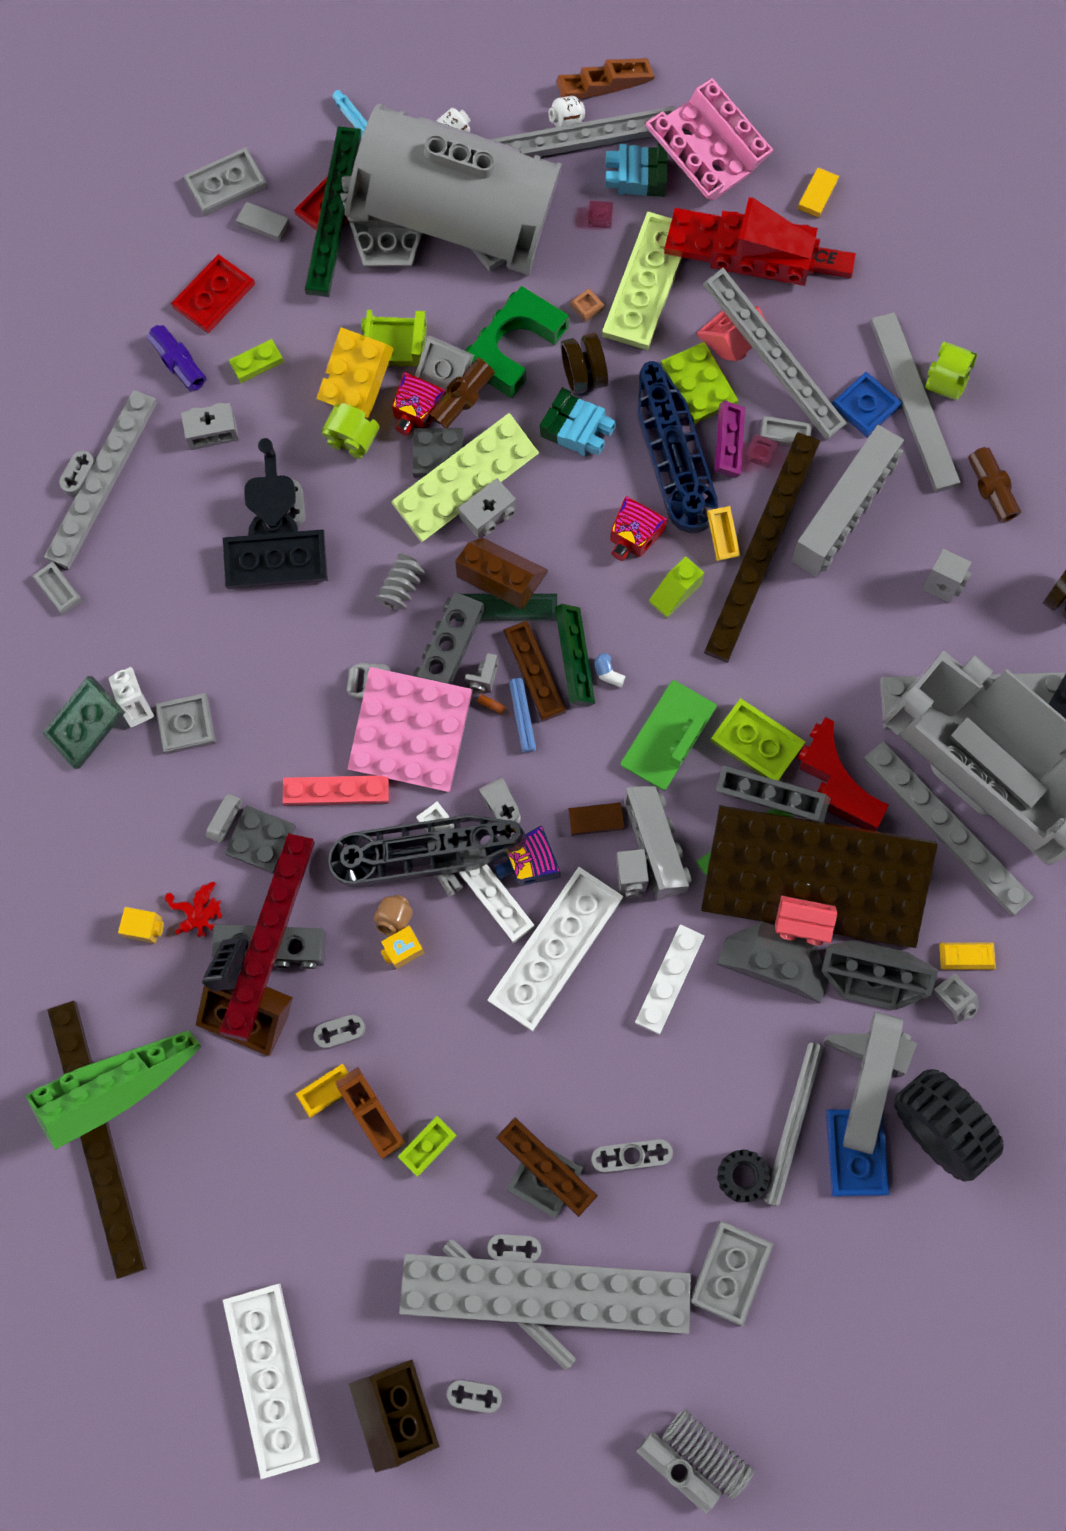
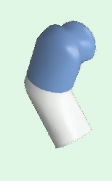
M601 653L595 659V668L599 678L621 688L626 676L614 672L610 662L612 660L611 656L607 653Z

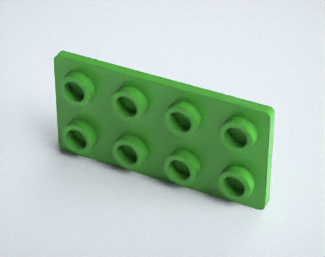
M672 680L621 761V767L662 791H666L717 705L679 682Z

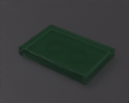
M87 676L42 734L74 769H80L126 712L93 676Z

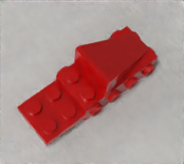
M748 197L745 214L722 210L721 216L674 208L664 254L710 262L712 269L721 270L724 268L728 272L805 286L808 274H813L816 259L811 258L813 253H818L821 239L816 238L818 228L805 224H793L755 198Z

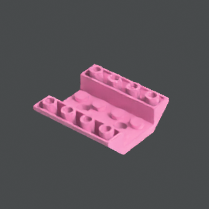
M713 78L698 87L688 102L669 115L662 111L645 123L646 128L702 194L711 200H716L747 178L773 152L771 146ZM682 129L689 130L692 136L684 134ZM712 165L720 166L722 171H716Z

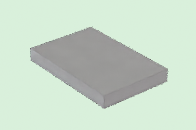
M247 147L183 176L204 216L268 188Z
M720 1221L691 1294L690 1303L743 1327L774 1244Z

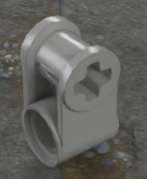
M502 777L478 789L495 819L511 820L520 824L521 816L518 806ZM509 812L510 815L512 814V818L508 819L504 816V813Z

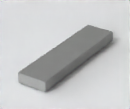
M968 717L948 737L1028 810L1048 790Z

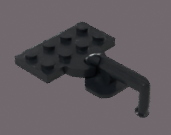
M262 438L258 442V449L264 453L265 477L252 478L244 487L245 505L256 517H254L249 525L247 536L223 537L225 587L227 589L328 581L324 529L298 530L296 522L287 513L296 503L295 484L288 476H277L276 452L272 441L268 438Z

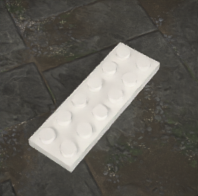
M578 867L487 1001L533 1032L624 896Z
M281 1284L224 1299L223 1304L261 1479L318 1463L320 1458Z

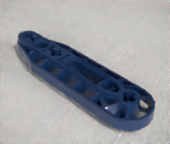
M646 362L639 373L638 421L665 508L672 524L679 530L688 533L701 532L710 527L708 515L703 514L704 506L718 509V499L687 402L658 362ZM654 397H661V398H663V399H662V400H656V399H654ZM676 398L684 411H676L673 399ZM641 407H647L650 419L643 421ZM687 419L690 429L689 433H683L680 421ZM654 428L657 440L650 443L646 429ZM694 441L698 454L690 455L687 442ZM677 445H679L687 472H683L682 468L684 466L680 459ZM668 447H670L671 452L675 460L676 468L680 472L679 474H676ZM653 450H661L663 463L657 465ZM701 463L705 476L697 477L694 464ZM660 472L668 473L670 485L664 487ZM705 493L708 497L704 499L702 494ZM666 494H671L669 501Z

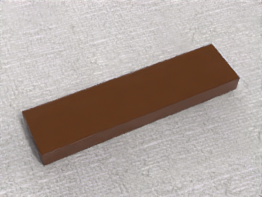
M526 620L503 629L541 721L544 722L565 714L566 709L528 621Z
M516 1117L496 1137L500 1143L578 1217L598 1197L591 1188Z

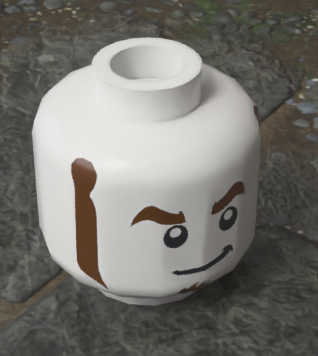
M575 96L557 98L554 100L552 108L549 109V119L556 127L581 123L585 118L584 105Z
M450 108L437 119V122L470 132L468 123L471 120L464 110L458 112L455 108Z

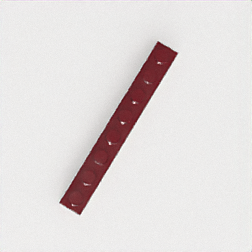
M290 833L287 835L241 967L236 988L232 993L219 1031L222 1036L247 1042L249 1040L315 844L313 838Z

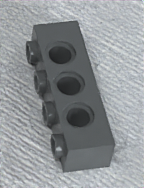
M454 592L452 599L447 598L443 607L444 617L442 621L438 620L432 633L435 637L431 645H426L422 658L425 660L421 668H416L413 674L414 677L452 685L484 612L482 602ZM455 618L464 620L463 625L458 628L452 627L450 623ZM445 641L454 643L453 648L449 651L441 650L440 646ZM435 664H440L444 667L443 671L439 674H432L430 668Z
M723 765L715 790L726 796L818 822H824L831 799L826 794Z
M215 924L211 957H214L222 940L246 937L249 947L256 926ZM286 927L273 967L289 968L290 964H300V968L316 969L317 965H324L326 932L324 929ZM294 943H302L303 948L300 953L296 955L290 954V947ZM247 950L244 952L242 962H244Z

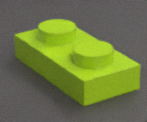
M270 339L229 359V363L240 383H243L284 363V360L275 343Z
M436 1116L403 1150L398 1158L419 1177L457 1135Z

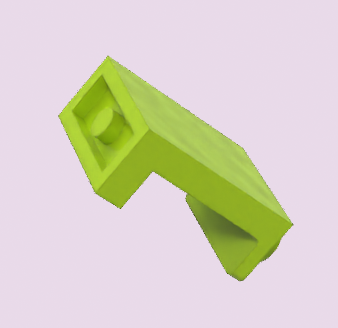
M367 309L366 318H362L361 322L362 333L366 337L383 342L394 348L388 365L417 367L426 341L427 321L425 311H415V318L375 317L372 310Z

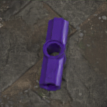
M156 325L151 328L147 339L160 354L168 370L172 374L175 373L189 391H197L202 388L207 379L193 362V358L181 342L178 343L164 325Z

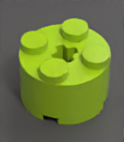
M943 342L938 352V356H940L938 361H933L929 368V378L925 389L957 401L969 381V374L975 366L978 354L954 344Z
M336 403L322 429V435L328 439L327 445L333 449L340 450L342 447L349 450L348 453L351 456L361 460L367 454L380 426L374 419L371 422L365 419L366 413L348 404L341 403L338 406Z

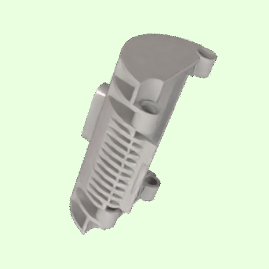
M378 103L371 113L358 149L347 196L345 216L367 222L370 215L507 260L506 267L508 269L529 276L535 258V251L562 169V163L554 164L542 160L541 156L538 155L532 158L522 154L521 149L425 117H420L419 119L409 117L405 111L401 110L398 112L386 108L384 104Z
M943 650L882 719V722L931 764L933 773L978 813L984 816L990 815L1046 865L1058 862L1066 856V719L1008 669L994 680L990 676L993 670L976 655L962 666ZM968 717L1048 789L1031 809L1025 808L998 781L948 738L964 719Z

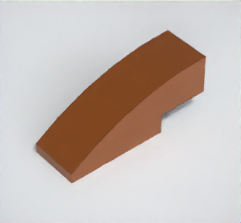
M359 1067L335 1081L339 1092L381 1159L406 1144Z

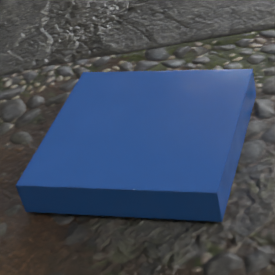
M866 371L832 402V405L840 415L868 438L877 425L881 426L901 407L902 402Z

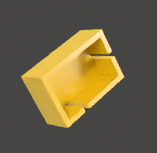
M340 327L325 373L329 374L328 379L323 377L316 399L333 406L336 403L338 406L341 403L351 405L366 413L365 418L369 419L394 348L383 342Z

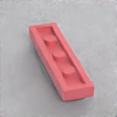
M385 776L283 778L284 806L389 803V778Z

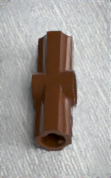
M478 357L462 377H456L448 384L446 388L447 394L430 413L431 417L447 429L463 410H468L475 405L479 398L478 392L494 375V370Z
M982 447L971 453L968 460L978 478V490L985 500H989L999 522L1006 523L1019 516L1021 510L1011 492L1010 477L1005 470H1000L990 448Z

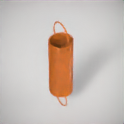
M483 694L477 700V703L500 715L505 710V705Z

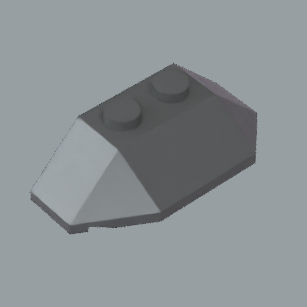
M763 921L726 938L717 965L818 1003L821 1002L828 982L827 977L821 972L823 962L816 945H812L807 942V939L796 937V940L783 939L780 937V933H776L774 925Z
M852 940L827 946L821 972L827 977L842 998L897 1010L913 1004L922 998L931 997L938 969L908 952Z

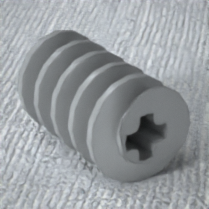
M399 553L397 555L398 560H395L393 563L394 569L388 572L389 577L384 580L385 586L380 588V595L375 597L379 604L391 610H398V608L407 609V605L402 600L411 601V596L406 592L414 593L416 588L411 583H420V579L415 575H424L425 573L414 558L404 553Z

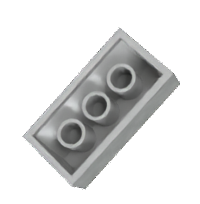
M656 786L626 788L624 803L639 849L645 850L647 873L656 901L687 892L689 888L688 883L692 882L688 868L682 867L680 858H683L682 849L679 842L674 843L672 833H675L671 818H666L663 809L667 807L663 794H658Z

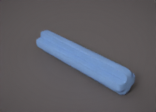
M522 678L511 679L509 686L522 752H533L536 750L523 680Z

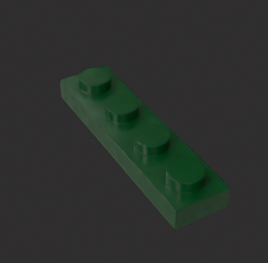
M560 604L555 607L569 701L570 704L589 707L595 704L581 609L576 606Z

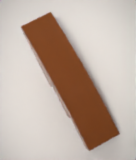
M648 58L606 60L602 67H582L580 74L558 75L556 83L561 97L575 96L578 99L632 88L653 80L655 76Z

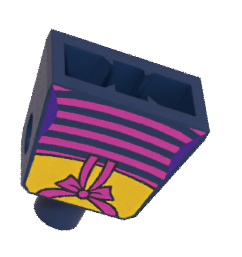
M542 825L526 834L524 847L507 854L508 860L494 865L499 880L514 875L518 886L554 880L561 877V871Z

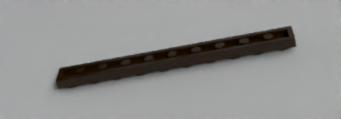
M799 432L796 433L704 654L726 663L729 662L821 440Z
M73 1000L47 1009L63 1073H70L78 1068L92 1064L77 1002ZM106 1122L80 1136L116 1278L121 1279L147 1270L109 1123Z

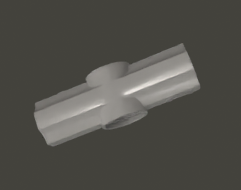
M651 1431L644 1438L636 1450L671 1485L679 1489L704 1513L707 1514L713 1508L722 1494L687 1459L678 1454L654 1431ZM676 1464H683L687 1468L685 1477L680 1480L674 1479L671 1476V1469Z

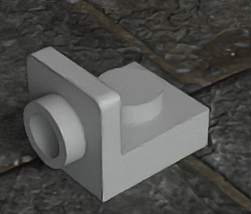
M487 653L485 661L480 662L478 676L465 675V683L469 689H473V692L476 693L492 691L499 665L498 656Z
M955 973L934 989L935 995L953 1012L954 1019L958 1023L972 1018L979 1009L977 994Z

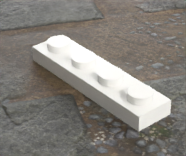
M680 924L635 1021L636 1025L660 1035L704 939V935Z

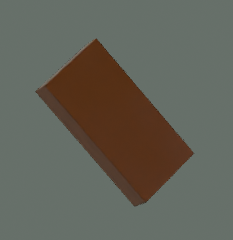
M621 802L568 808L571 836L624 830Z

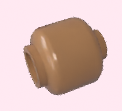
M401 895L384 897L373 916L377 930L384 935L392 936L407 927L413 916V910L409 905V901Z

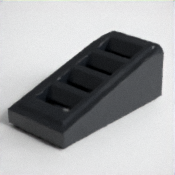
M246 937L222 940L202 980V983L210 990L220 991L236 988L248 940Z

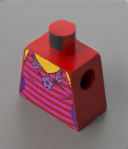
M404 372L392 405L393 415L399 420L395 426L396 431L407 436L412 427L428 428L434 421L430 413L447 394L446 390Z
M626 496L610 533V541L616 544L611 552L613 557L624 561L629 552L641 557L665 532L667 518Z

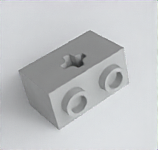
M216 403L210 407L191 408L188 411L181 412L185 439L191 450L239 441L235 414L230 403Z
M496 478L458 507L459 518L480 539L484 535H490L503 520L507 521L515 515L517 501L499 479Z
M943 548L921 590L949 603L954 595L959 597L972 574L968 572L972 562Z
M644 849L617 852L616 872L618 889L621 895H626V898L640 897L642 893L646 892L648 873Z

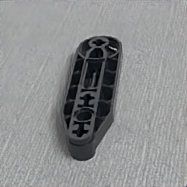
M475 815L455 816L344 835L331 848L328 864L330 872L334 877L349 887H364L470 871L520 850L526 843V834L518 823L511 820ZM474 821L480 822V825L461 827L460 823ZM454 824V829L435 832L434 827ZM428 828V833L409 836V831ZM402 832V837L383 838L385 834ZM515 832V834H512V839L508 840L507 838L511 837V833ZM489 835L490 840L486 844L481 845V839ZM376 836V841H374L371 837ZM362 839L368 840V843L362 848L358 846ZM484 856V858L474 863L464 864V859ZM457 860L458 866L438 868V863ZM431 864V870L412 872V867ZM405 868V874L386 876V871Z

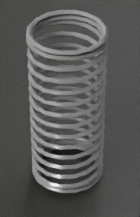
M686 1408L683 1409L665 1431L663 1440L669 1443L683 1423L690 1417L687 1425L675 1438L671 1447H674L679 1442L686 1430L695 1422L692 1430L677 1447V1452L684 1447L693 1432L700 1427L697 1435L682 1452V1457L685 1456L698 1437L706 1431L702 1440L687 1457V1461H690L703 1442L711 1435L708 1443L693 1460L692 1466L699 1462L708 1447L716 1440L715 1445L700 1462L697 1470L699 1471L704 1467L715 1449L721 1445L719 1452L703 1470V1475H706L720 1454L727 1449L724 1457L708 1475V1480L714 1477L725 1459L732 1454L730 1460L715 1477L713 1485L719 1482L731 1463L737 1458L735 1465L729 1470L718 1486V1489H722L735 1472L737 1466L743 1463L741 1469L733 1476L723 1491L730 1500L735 1499L752 1478L754 1468L750 1464L745 1465V1460H740L739 1455L735 1456L734 1450L729 1451V1446L724 1447V1441L719 1442V1437H714L713 1432L708 1433V1427L703 1429L704 1424H698V1418L693 1419V1414H689V1410Z

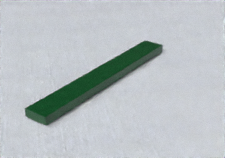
M337 127L305 285L306 295L330 296L345 221V206L340 193H348V191L345 192L343 190L342 178L352 176L362 135L361 129Z

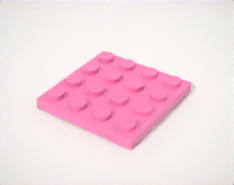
M370 667L348 769L450 792L473 689Z

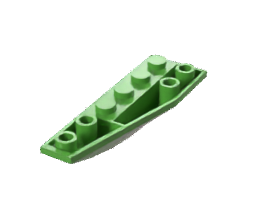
M187 1030L78 1068L62 1075L45 1086L37 1088L35 1091L25 1095L45 1136L56 1150L110 1121L139 1102L180 1069L201 1048V1045L191 1032Z

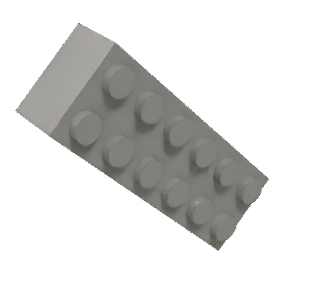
M880 425L876 426L798 540L791 563L816 578L822 570L824 572L828 570L834 560L835 553L841 551L847 541L846 537L850 532L853 533L862 513L865 514L873 502V497L875 494L878 495L886 483V478L888 475L891 476L898 466V461L904 452L900 449L904 439Z

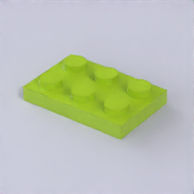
M705 342L661 361L660 365L685 398L693 424L717 415L719 413V404L724 400L738 405L735 393Z
M741 698L710 740V742L760 776L777 781L780 780L806 743V741Z

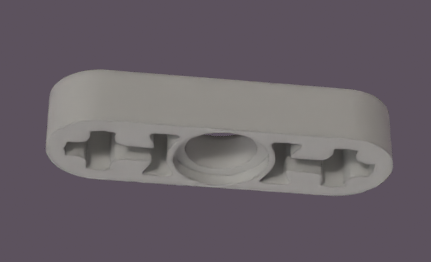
M662 1139L601 1146L593 1152L591 1162L593 1167L602 1173L655 1167L667 1164L672 1158L673 1151L671 1145ZM658 1144L661 1145L662 1149H667V1154L663 1156L662 1161H658L657 1156H649L648 1160L650 1163H644L645 1154L642 1146H648L647 1152L656 1150V1145ZM635 1148L638 1150L640 1159L636 1164H628L624 1160L626 1149ZM614 1149H620L619 1160L622 1166L616 1167V1161H610L606 1168H602V1164L596 1162V1158L600 1157V1152L605 1151L607 1156H615Z

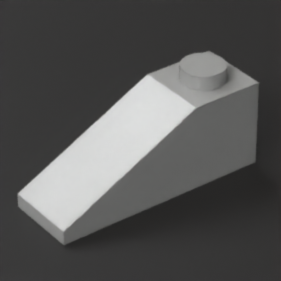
M901 1032L892 1074L899 1077L906 1074L917 1046L916 1042L911 1041V1036L904 1032ZM868 1033L828 1035L823 1043L862 1060Z

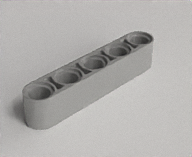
M878 1012L873 1014L844 1136L843 1147L868 1154H872L874 1151L902 1032V1018Z

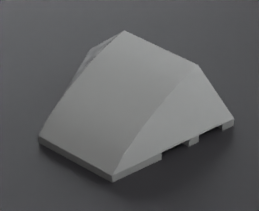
M340 193L346 208L348 193ZM370 215L367 222L348 217L364 267L412 266L422 232Z

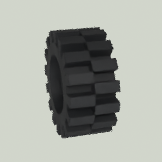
M746 1149L736 1150L723 1158L717 1170V1181H719L721 1191L723 1190L728 1198L737 1202H750L761 1197L763 1192L767 1190L768 1181H770L769 1168L766 1166L765 1160L759 1157L758 1153ZM747 1165L753 1170L754 1180L750 1186L740 1187L734 1182L732 1174L735 1167Z

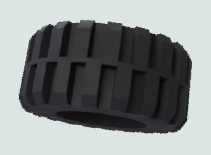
M937 1069L924 1070L896 1094L894 1108L897 1110V1115L902 1120L906 1130L910 1132L912 1138L918 1142L923 1151L937 1165H940L944 1171L964 1182L974 1180L1002 1155L1004 1144L1002 1137L999 1135V1130L992 1123L990 1116L982 1109V1106L958 1082Z

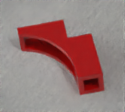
M825 717L821 724L815 723L809 737L813 738L810 747L804 745L798 757L799 760H802L798 769L822 780L817 792L826 794L831 798L827 809L828 812L862 829L876 831L889 804L867 793L849 776L836 751L834 742L835 721Z

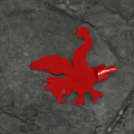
M214 881L208 885H202L200 890L195 892V897L193 898L194 907L189 902L173 903L175 898L172 893L165 895L164 899L170 908L184 911L188 917L175 930L177 935L183 931L186 934L192 929L198 928L197 937H206L203 927H208L210 931H213L215 925L209 924V919H214L215 915H218L219 920L222 918L221 908L219 907L221 904L220 900L216 902V899L212 898L208 906L204 908V905L209 902L210 894L216 885Z

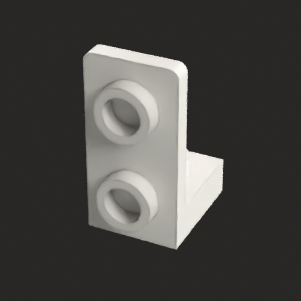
M132 667L120 670L108 678L116 703L130 728L154 717L153 711L141 692Z

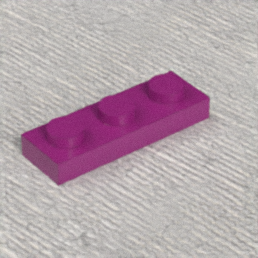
M725 400L719 404L714 472L737 478L741 475L745 407Z

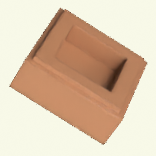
M590 288L570 301V306L584 322H587L604 310V304Z

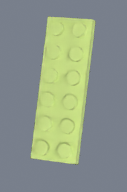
M647 211L604 325L602 337L641 349H649L682 257L664 254V247L672 218Z
M508 413L392 500L391 503L422 543L459 515L458 507L496 478L500 482L505 480L538 455L539 452L512 415Z

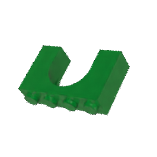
M520 286L516 292H512L509 295L506 305L502 310L496 311L489 326L484 327L480 331L478 339L473 345H469L465 351L474 355L471 365L479 357L494 370L495 373L488 380V384L508 397L513 398L526 382V368L508 358L499 350L498 343L501 338L513 330L524 329L534 332L555 346L569 328V315L525 287Z

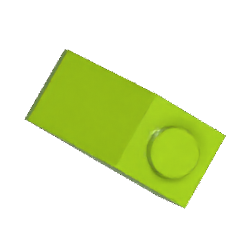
M685 556L666 575L649 599V602L668 618L702 585L704 572Z

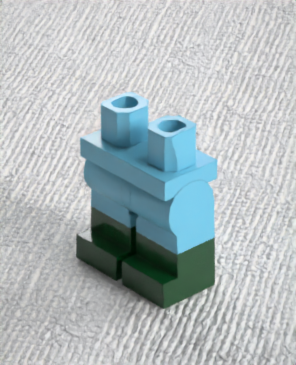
M658 143L657 147L620 144L619 151H606L605 167L618 168V171H606L605 187L618 188V195H625L627 193L630 195L665 197L667 186V151L660 143Z
M562 387L552 403V408H549L540 423V436L570 450L578 451V454L583 456L587 452L600 455L604 448L605 440L597 437V435L601 432L611 436L615 429V421L605 415V408L585 402L571 395L570 390Z

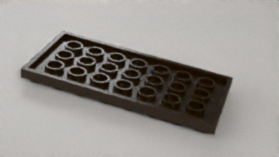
M719 805L701 911L775 924L781 896L835 906L837 917L833 934L916 948L938 844L936 841Z

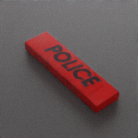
M819 247L818 253H813L811 258L816 259L813 272L851 278L856 253Z

